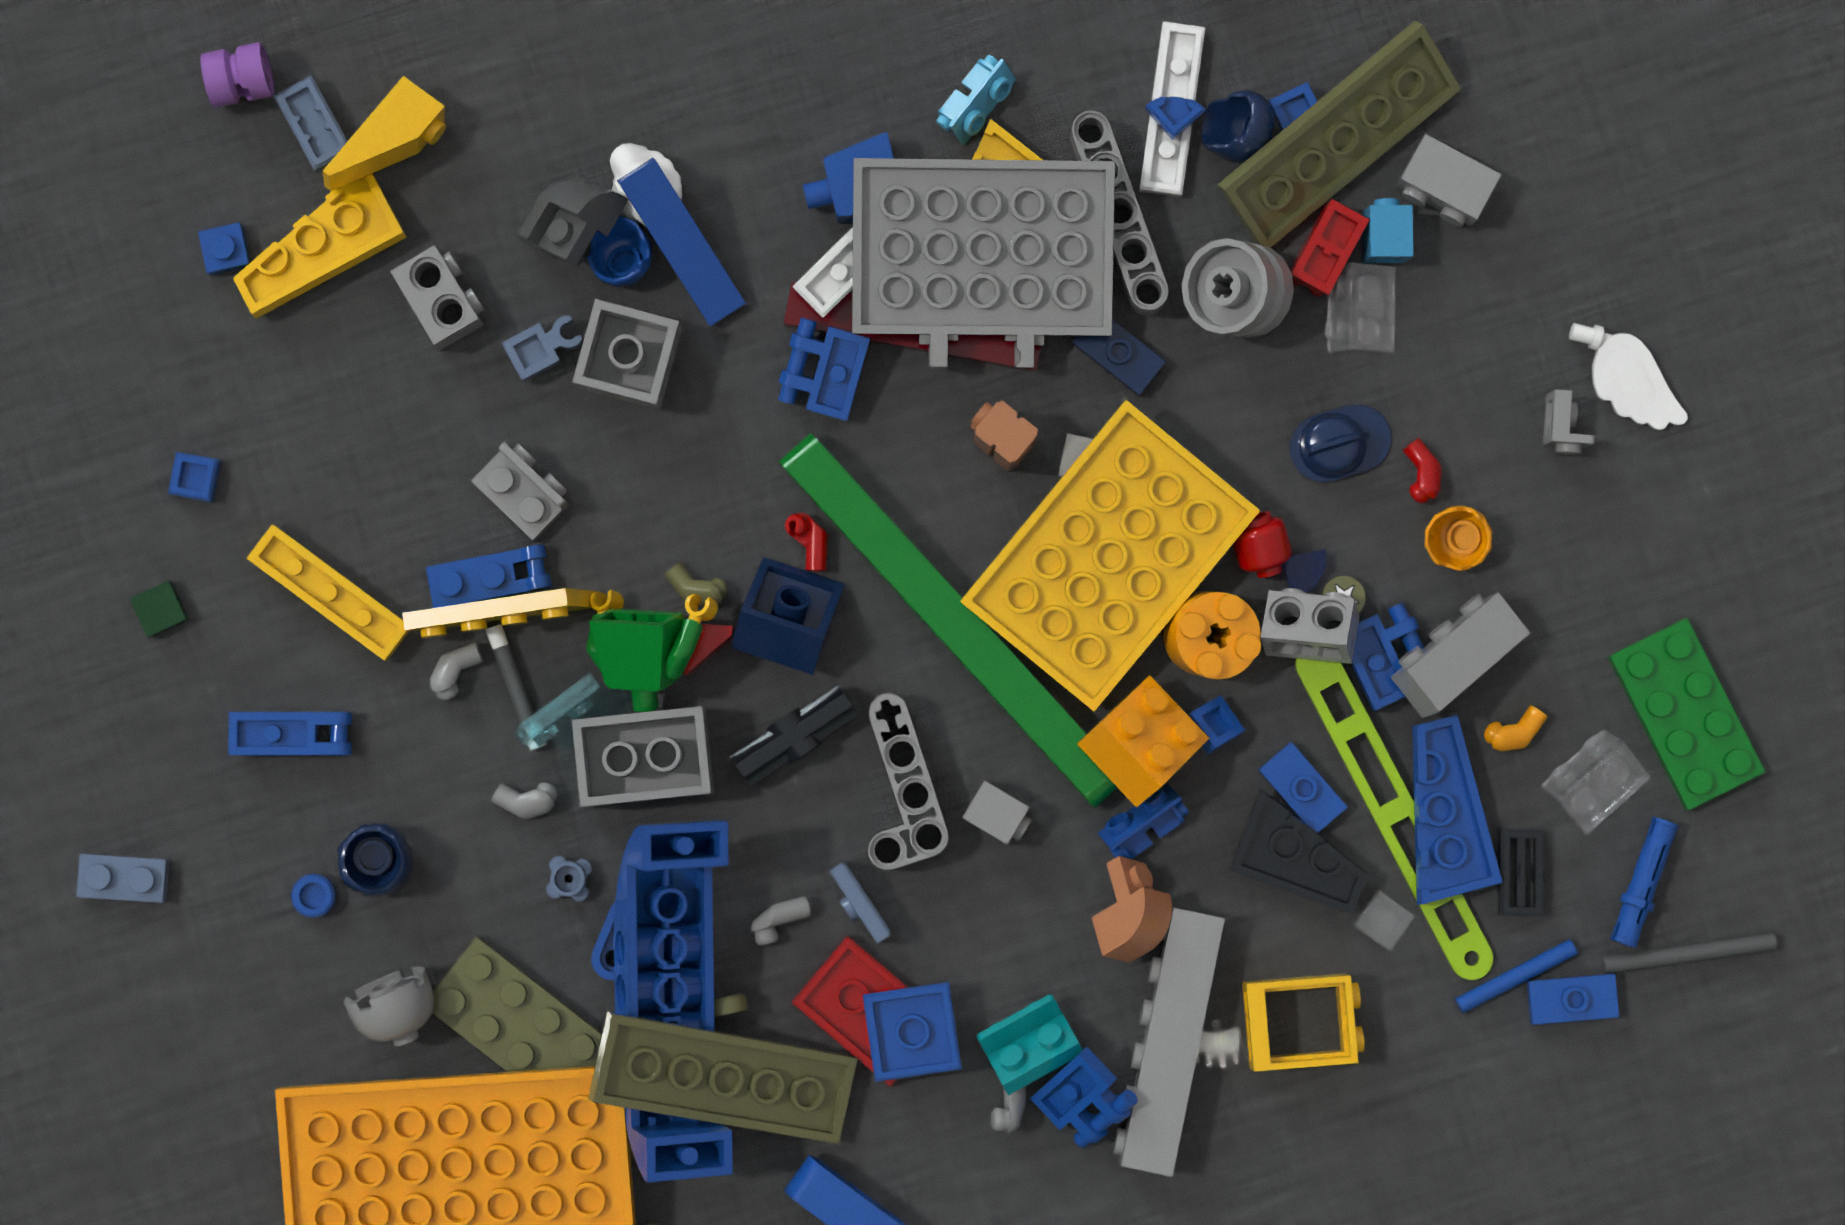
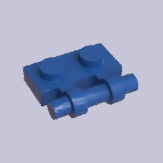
M801 317L797 333L792 332L789 346L792 347L787 369H782L779 383L782 384L778 400L788 404H795L798 390L810 393L806 406L807 410L847 421L871 337L830 325L825 341L818 340L813 337L817 321ZM809 352L820 355L814 378L803 375Z
M1403 602L1388 609L1395 625L1384 629L1378 614L1358 623L1351 665L1373 711L1405 697L1391 679V676L1402 667L1398 662L1399 658L1391 641L1401 637L1407 652L1417 646L1424 649V645L1416 631L1420 627L1415 616H1409Z
M1088 1047L1082 1050L1030 1098L1059 1130L1070 1122L1078 1130L1074 1134V1141L1081 1148L1087 1147L1090 1143L1101 1141L1108 1134L1109 1127L1113 1123L1119 1124L1131 1114V1108L1138 1102V1098L1132 1090L1126 1089L1118 1095L1113 1094L1108 1089L1117 1078ZM1093 1103L1100 1112L1098 1114H1091L1086 1107Z

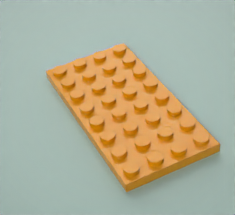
M595 1066L278 1087L275 1089L285 1225H636L630 1141L626 1129L625 1108L595 1103L588 1099Z

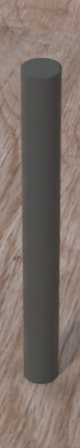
M1766 933L1606 956L1601 958L1604 974L1771 951L1777 949V941L1774 933Z

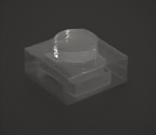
M1377 890L1353 926L1386 950L1391 951L1415 915L1380 890Z

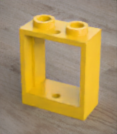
M1341 973L1242 981L1249 1068L1252 1071L1358 1063V1052H1364V1035L1362 1026H1355L1354 1009L1360 1008L1361 999L1358 982L1352 983L1351 975ZM1335 987L1341 1050L1270 1056L1265 992Z

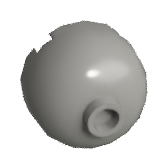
M411 967L414 976L403 978L399 970L375 979L355 990L358 998L355 1001L346 997L344 1005L357 1031L373 1041L387 1042L392 1040L394 1046H401L419 1037L417 1030L428 1022L434 1008L432 986L424 967Z

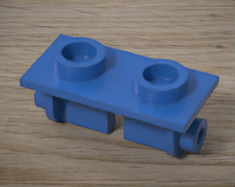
M1166 783L1137 808L1134 806L1126 813H1119L1110 818L1105 828L1097 834L1110 848L1109 850L1115 858L1122 856L1133 859L1153 844L1145 831L1152 827L1161 839L1185 822L1183 817L1189 811L1181 801V797Z

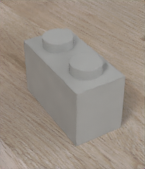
M1425 134L1418 143L1395 187L1403 190L1402 196L1409 202L1424 207L1427 203L1440 210L1439 216L1448 223L1458 227H1462L1463 224L1471 227L1481 214L1502 174Z

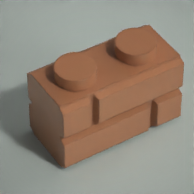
M1003 400L996 402L994 406L986 402L971 420L972 424L970 427L974 430L973 444L987 455L994 454L993 460L1005 470H1014L1035 445L1038 429L1024 417L1018 419V412Z

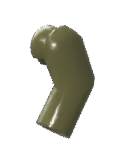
M681 562L674 565L664 574L684 602L688 596L697 594L701 596L700 607L705 606V601L708 597L714 599L717 605H719L722 599L728 595V586L724 580L718 577H714L711 581L694 580Z

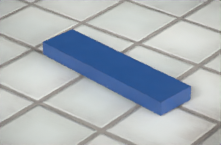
M654 157L617 180L709 326H712L746 304Z

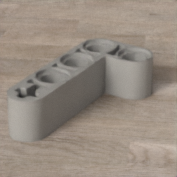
M886 693L879 695L873 700L870 705L869 716L904 824L876 834L869 843L868 855L871 862L878 868L891 870L942 852L948 842V831L908 708L904 700L898 695ZM889 701L892 707H900L901 713L895 716L898 730L906 725L909 735H895L886 742H883L881 734L890 733L885 719L878 720L876 718V713L882 711L881 703ZM906 742L913 747L915 756L911 764L899 767L891 762L889 752L894 744ZM911 783H920L928 791L927 802L920 808H911L903 800V791ZM925 824L935 825L941 832V842L933 849H924L916 841L918 829ZM889 837L898 842L900 855L895 861L885 863L877 858L875 847L882 838Z

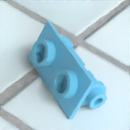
M987 55L984 60L980 58L961 82L964 87L972 91L967 97L956 89L938 110L937 113L940 116L935 122L945 131L949 132L951 130L962 145H965L971 136L977 134L982 129L986 117L998 102L1003 101L1009 95L1016 78L1005 61L1002 59L998 61L991 55Z

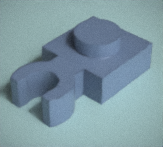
M570 315L558 318L554 322L552 330L545 333L539 322L502 342L523 382L561 363L556 353L557 350L561 348L573 350L583 344L584 340L581 335L575 336L570 340L562 337L563 328L574 322Z

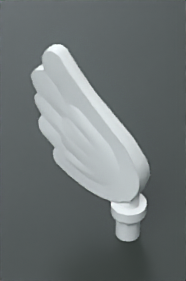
M1577 323L1572 324L1569 339L1588 344L1589 349L1596 350L1592 364V383L1596 396L1602 401H1610L1614 412L1618 416L1623 418L1630 417L1635 423L1640 425L1647 423L1655 430L1664 429L1668 423L1678 426L1683 425L1687 421V413L1669 389L1651 352L1642 341L1631 334L1617 333L1612 335L1605 333L1604 327L1595 325L1592 328Z

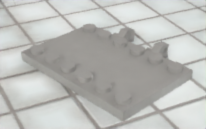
M853 158L852 333L919 334V344H929L930 367H947L948 340L958 341V334L1005 335V341H1015V368H1034V345H1044V335L1112 336L1115 161Z

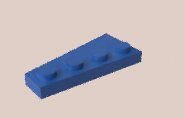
M1458 715L1412 726L1417 905L1503 883Z

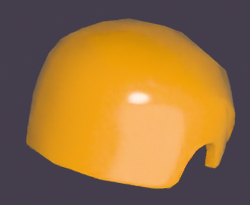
M1463 505L1451 506L1434 515L1425 529L1424 546L1436 565L1456 571L1469 570L1471 567L1481 564L1490 552L1493 529L1485 516L1476 509Z

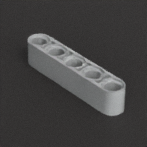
M1093 110L1084 111L1073 122L1070 134L1071 146L1077 161H1115L1114 205L1120 204L1125 206L1129 210L1131 218L1125 223L1119 224L1114 222L1113 263L1130 308L1138 315L1152 316L1158 313L1164 306L1168 296V285L1110 123L1100 112ZM1084 125H1094L1100 130L1102 137L1095 143H1088L1080 138L1078 131ZM1130 244L1138 245L1144 251L1145 259L1137 264L1128 263L1122 256L1121 250L1123 247ZM1144 284L1152 285L1159 292V300L1153 304L1142 303L1136 295V289Z

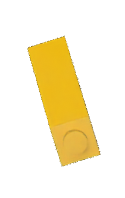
M403 76L324 168V186L333 191L418 154L427 143L430 145L435 144L446 129L445 106Z

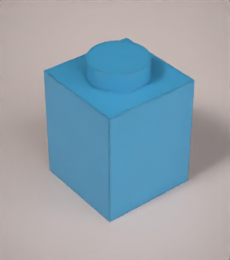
M1396 198L1374 200V205H1369L1361 213L1362 216L1370 219L1362 233V263H1406L1413 257L1412 205H1400V200Z

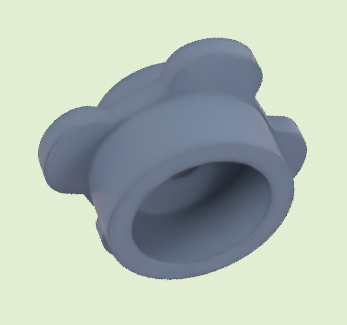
M556 856L551 859L549 868L552 872L550 883L546 886L547 894L555 899L560 896H569L578 902L586 899L589 894V890L586 887L587 875L592 871L590 862L586 859H580L577 862L567 861L563 856ZM568 874L573 877L571 883L565 881V876Z

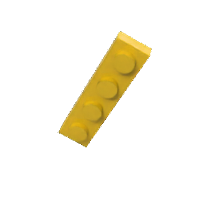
M274 524L269 527L246 558L384 661L389 660L410 631L404 630L403 619Z

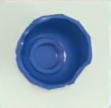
M619 216L608 236L598 232L595 233L590 241V253L587 256V260L595 275L603 283L614 287L637 283L649 270L653 256L652 244L636 221Z

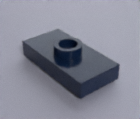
M1113 319L1112 336L1077 335L1072 342L1073 346L1138 397L1166 363L1165 360Z

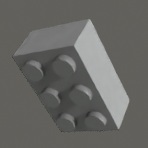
M698 706L572 720L580 807L714 793L705 707Z

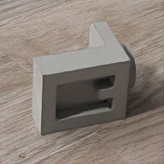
M1555 389L1546 394L1543 446H1556L1555 453L1580 455L1582 454V448L1594 445L1595 436L1570 434V428H1575L1578 416V406L1576 402H1572L1571 390Z

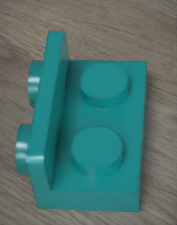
M1052 994L1029 1004L1027 1007L993 1024L976 1036L1008 1096L1068 1063L1083 1050Z

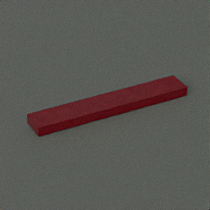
M791 282L784 326L798 328L800 318L805 317L817 321L816 332L827 334L830 325L852 331V293L849 292L822 318L792 288L796 282ZM863 334L871 337L870 342L929 352V344H919V334ZM958 334V341L948 340V356L1015 368V341H1005V335ZM1034 345V368L1015 369L1036 372L1041 345Z

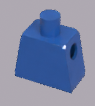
M888 133L878 134L825 157L823 163L827 179L802 184L808 210L833 204L838 223H853V158L894 159Z

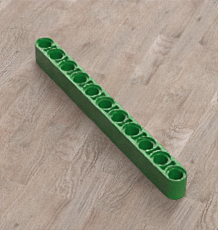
M809 433L778 461L1091 806L1097 808L1117 789V786L1077 745L1086 735L1083 729L989 626L960 602L962 597L812 433Z

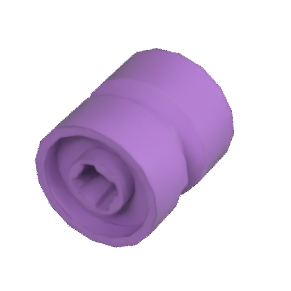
M262 42L237 46L234 54H230L226 49L201 53L200 62L203 81L213 108L238 104L241 96H245L249 101L274 97L271 66Z

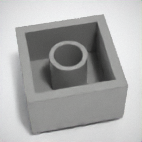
M595 299L573 377V384L577 389L660 410L683 329L680 322Z

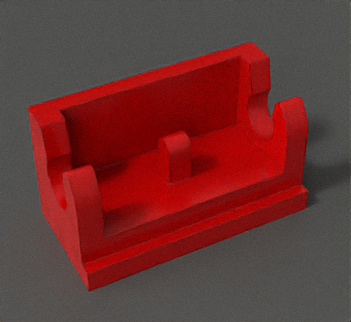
M1333 199L1324 205L1290 268L1293 286L1303 285L1311 290L1310 293L1313 296L1320 297L1323 294L1328 296L1370 219Z

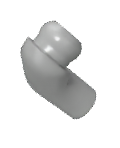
M803 896L773 904L753 920L751 932L755 934L756 944L761 946L776 942L778 940V933L775 926L809 918L810 906L806 897Z
M1026 1086L1009 1096L1004 1089V1109L995 1108L991 1112V1126L995 1131L1006 1130L1008 1134L1019 1128L1026 1106Z

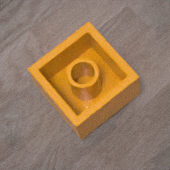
M1149 675L1090 730L1077 745L1137 808L1161 788L1209 737Z

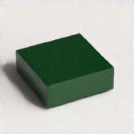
M165 581L129 598L147 638H152L189 620L172 581Z

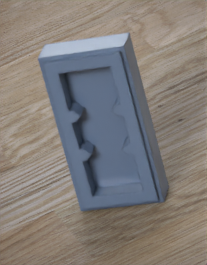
M309 76L274 95V98L313 169L319 172L330 163L348 140L312 76Z
M842 862L831 869L829 872L845 894V897L839 901L851 920L855 922L861 918L877 944L890 936V928L846 862Z

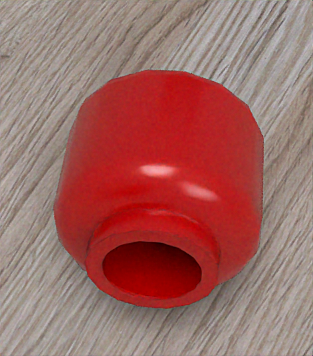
M1270 511L1259 512L1233 543L1240 569L1246 572H1256L1258 578H1266L1282 572L1281 565L1292 556V547L1285 522L1279 517L1271 516Z

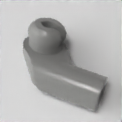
M476 642L448 652L439 658L430 677V688L439 699L450 700L454 698L458 693L456 681L460 671L483 662L482 654Z
M546 782L538 784L537 789L523 794L501 783L495 791L491 802L521 819H531L548 813L555 806L554 802L558 798V792L552 784Z

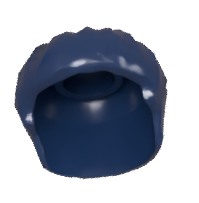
M1242 90L1232 92L1226 99L1211 101L1206 109L1202 123L1201 140L1203 146L1213 154L1232 163H1244L1273 138L1271 134L1275 124L1273 121V111L1268 100L1256 92Z
M386 823L361 825L357 830L350 832L337 849L340 877L346 886L365 897H383L395 893L407 882L412 871L413 854L405 835L399 833L397 828L391 827Z

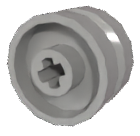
M1230 238L1211 241L1196 251L1185 268L1182 281L1183 302L1192 320L1207 331L1245 338L1265 335L1280 325L1290 310L1294 293L1292 273L1281 255L1270 247Z

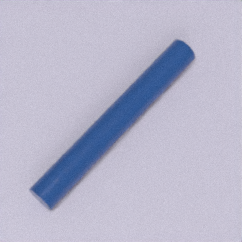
M1568 939L1454 998L1455 1002L1463 1014L1574 957L1578 952L1573 942Z

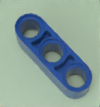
M810 1154L784 1188V1192L826 1225H906L832 1168Z

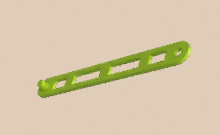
M1296 658V672L1417 901L1416 874L1391 828V825L1406 817H1409L1415 828L1414 801L1342 664L1339 662ZM1338 682L1354 714L1336 723L1320 691ZM1362 733H1365L1398 796L1379 806L1346 743ZM1459 894L1419 905L1452 970L1459 977L1467 980H1477L1484 977L1492 967L1493 953L1464 896ZM1451 900L1468 929L1467 932L1452 940L1449 939L1434 910ZM1469 951H1474L1478 956V960L1474 965H1467L1464 960L1465 954Z

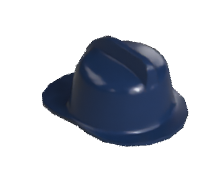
M1361 404L1347 405L1314 415L1302 421L1292 435L1290 442L1291 459L1296 469L1308 479L1318 482L1339 480L1366 472L1378 466L1388 455L1392 442L1391 431L1384 416L1374 408Z

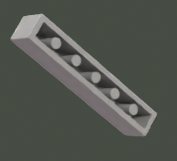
M1172 907L1169 928L1162 939L1163 945L1160 958L1152 957L1148 982L1155 983L1152 999H1144L1141 1008L1139 1025L1146 1026L1143 1043L1135 1042L1130 1068L1137 1069L1134 1086L1126 1085L1125 1090H1132L1136 1094L1138 1102L1131 1108V1114L1127 1117L1125 1129H1117L1114 1141L1113 1154L1120 1155L1118 1162L1123 1167L1173 1177L1225 918Z

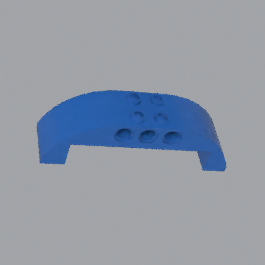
M728 821L638 825L633 831L622 857L615 899V1013L714 1031L712 867L728 866ZM625 1108L626 1129L631 1148L641 1175L647 1183L733 1174L732 1130L723 1124Z

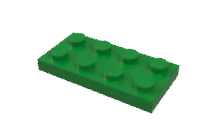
M1683 618L1607 656L1685 811H1689L1765 773L1688 618Z

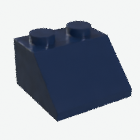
M763 557L741 609L731 648L813 675L845 584Z

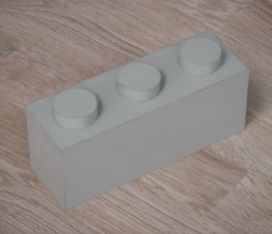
M1499 592L1486 598H1482L1480 594L1471 598L1459 608V611L1463 614L1453 624L1450 620H1447L1429 634V637L1432 639L1431 643L1424 649H1421L1419 646L1413 648L1398 661L1402 667L1391 676V679L1422 718L1440 712L1530 634L1529 630Z

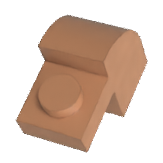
M1118 856L1106 863L1117 902L1091 918L1102 956L1130 963L1154 949L1164 938L1171 921L1172 900L1170 894L1153 889V877L1146 863Z

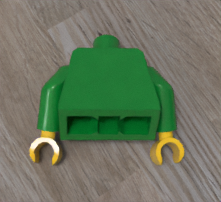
M612 589L608 591L607 595L596 591L589 599L591 607L597 611V614L593 615L591 621H589L590 629L586 650L602 673L604 683L608 688L631 690L633 711H654L659 708L657 692L664 690L683 675L703 631V626L700 623L715 617L718 611L717 602L708 597L704 608L698 612L701 596L697 594L688 596L685 600V608L690 615L688 619H684L682 612L622 609L624 598L621 593Z

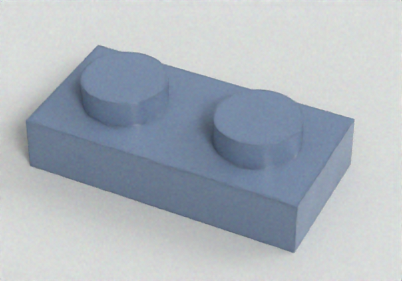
M79 854L76 897L165 903L167 900L170 859Z

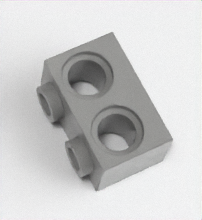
M434 245L390 271L433 345L438 350L444 349L484 325L478 315L484 311V308L472 288L464 292L456 277L463 273L450 251L442 255L440 250ZM428 268L439 269L441 273L439 282L430 288L422 287L420 276L423 271ZM451 304L460 305L462 307V317L455 324H444L441 318L443 310Z
M1286 588L1282 591L1269 590L1260 636L1266 656L1352 664L1359 623V613L1355 598H1349L1347 595L1338 592L1316 595L1306 594L1304 591L1295 588ZM1288 617L1299 618L1291 625L1280 624ZM1330 621L1342 622L1334 629L1323 628Z

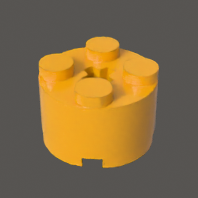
M1213 591L1192 593L1164 627V646L1172 662L1187 673L1199 677L1226 679L1236 676L1244 671L1261 651L1260 625L1254 611L1240 597L1229 593ZM1210 627L1217 630V634L1214 636V643L1207 642L1206 639L1212 633Z

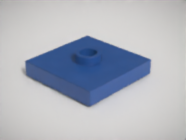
M949 981L863 994L875 1082L962 1069Z

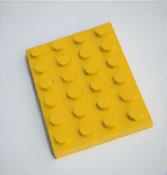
M1125 400L967 591L960 602L1092 711H1095L1260 510L1129 401Z

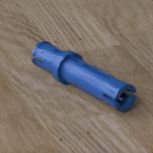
M1657 817L1651 818L1648 833L1639 854L1627 892L1621 894L1619 902L1622 903L1610 940L1628 947L1637 948L1640 933L1648 912L1652 913L1655 906L1652 900L1669 855L1672 841L1679 828L1677 824Z

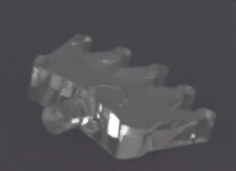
M1213 1019V1031L1202 1030L1196 1064L1199 1063V1057L1203 1053L1206 1060L1205 1065L1211 1068L1213 1066L1212 1060L1214 1055H1216L1219 1067L1225 1069L1227 1052L1232 1058L1231 1061L1234 1064H1238V1046L1243 1050L1244 1055L1249 1056L1248 1047L1241 1036V1030L1238 1026L1231 1025L1221 1029L1220 1019Z

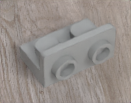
M503 442L498 447L500 449L498 454L471 482L535 542L570 506L562 497L568 490L550 473L543 479L531 467L537 461L519 443L512 449Z

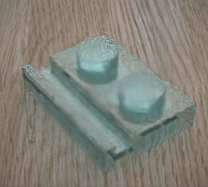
M589 673L523 721L514 735L524 748L534 741L538 747L542 746L559 733L556 727L558 723L568 716L572 720L578 719L594 707L590 700L600 688L599 684Z

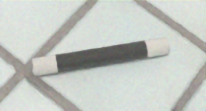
M502 624L486 629L485 631L530 751L546 746L547 744Z

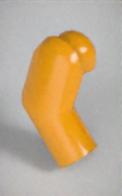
M1530 705L1517 724L1502 726L1497 721L1490 723L1484 731V739L1487 743L1492 744L1493 749L1501 752L1523 749L1529 745L1548 716Z

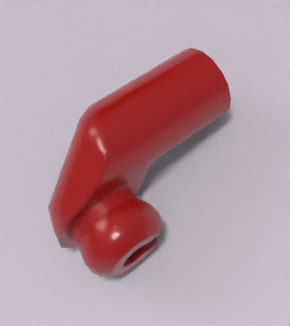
M1418 437L1402 451L1417 468V481L1410 486V495L1416 502L1423 504L1428 502L1430 498H1436L1441 491L1442 467L1440 462Z
M806 513L791 514L785 521V530L788 535L792 536L806 548L805 571L826 572L827 531Z

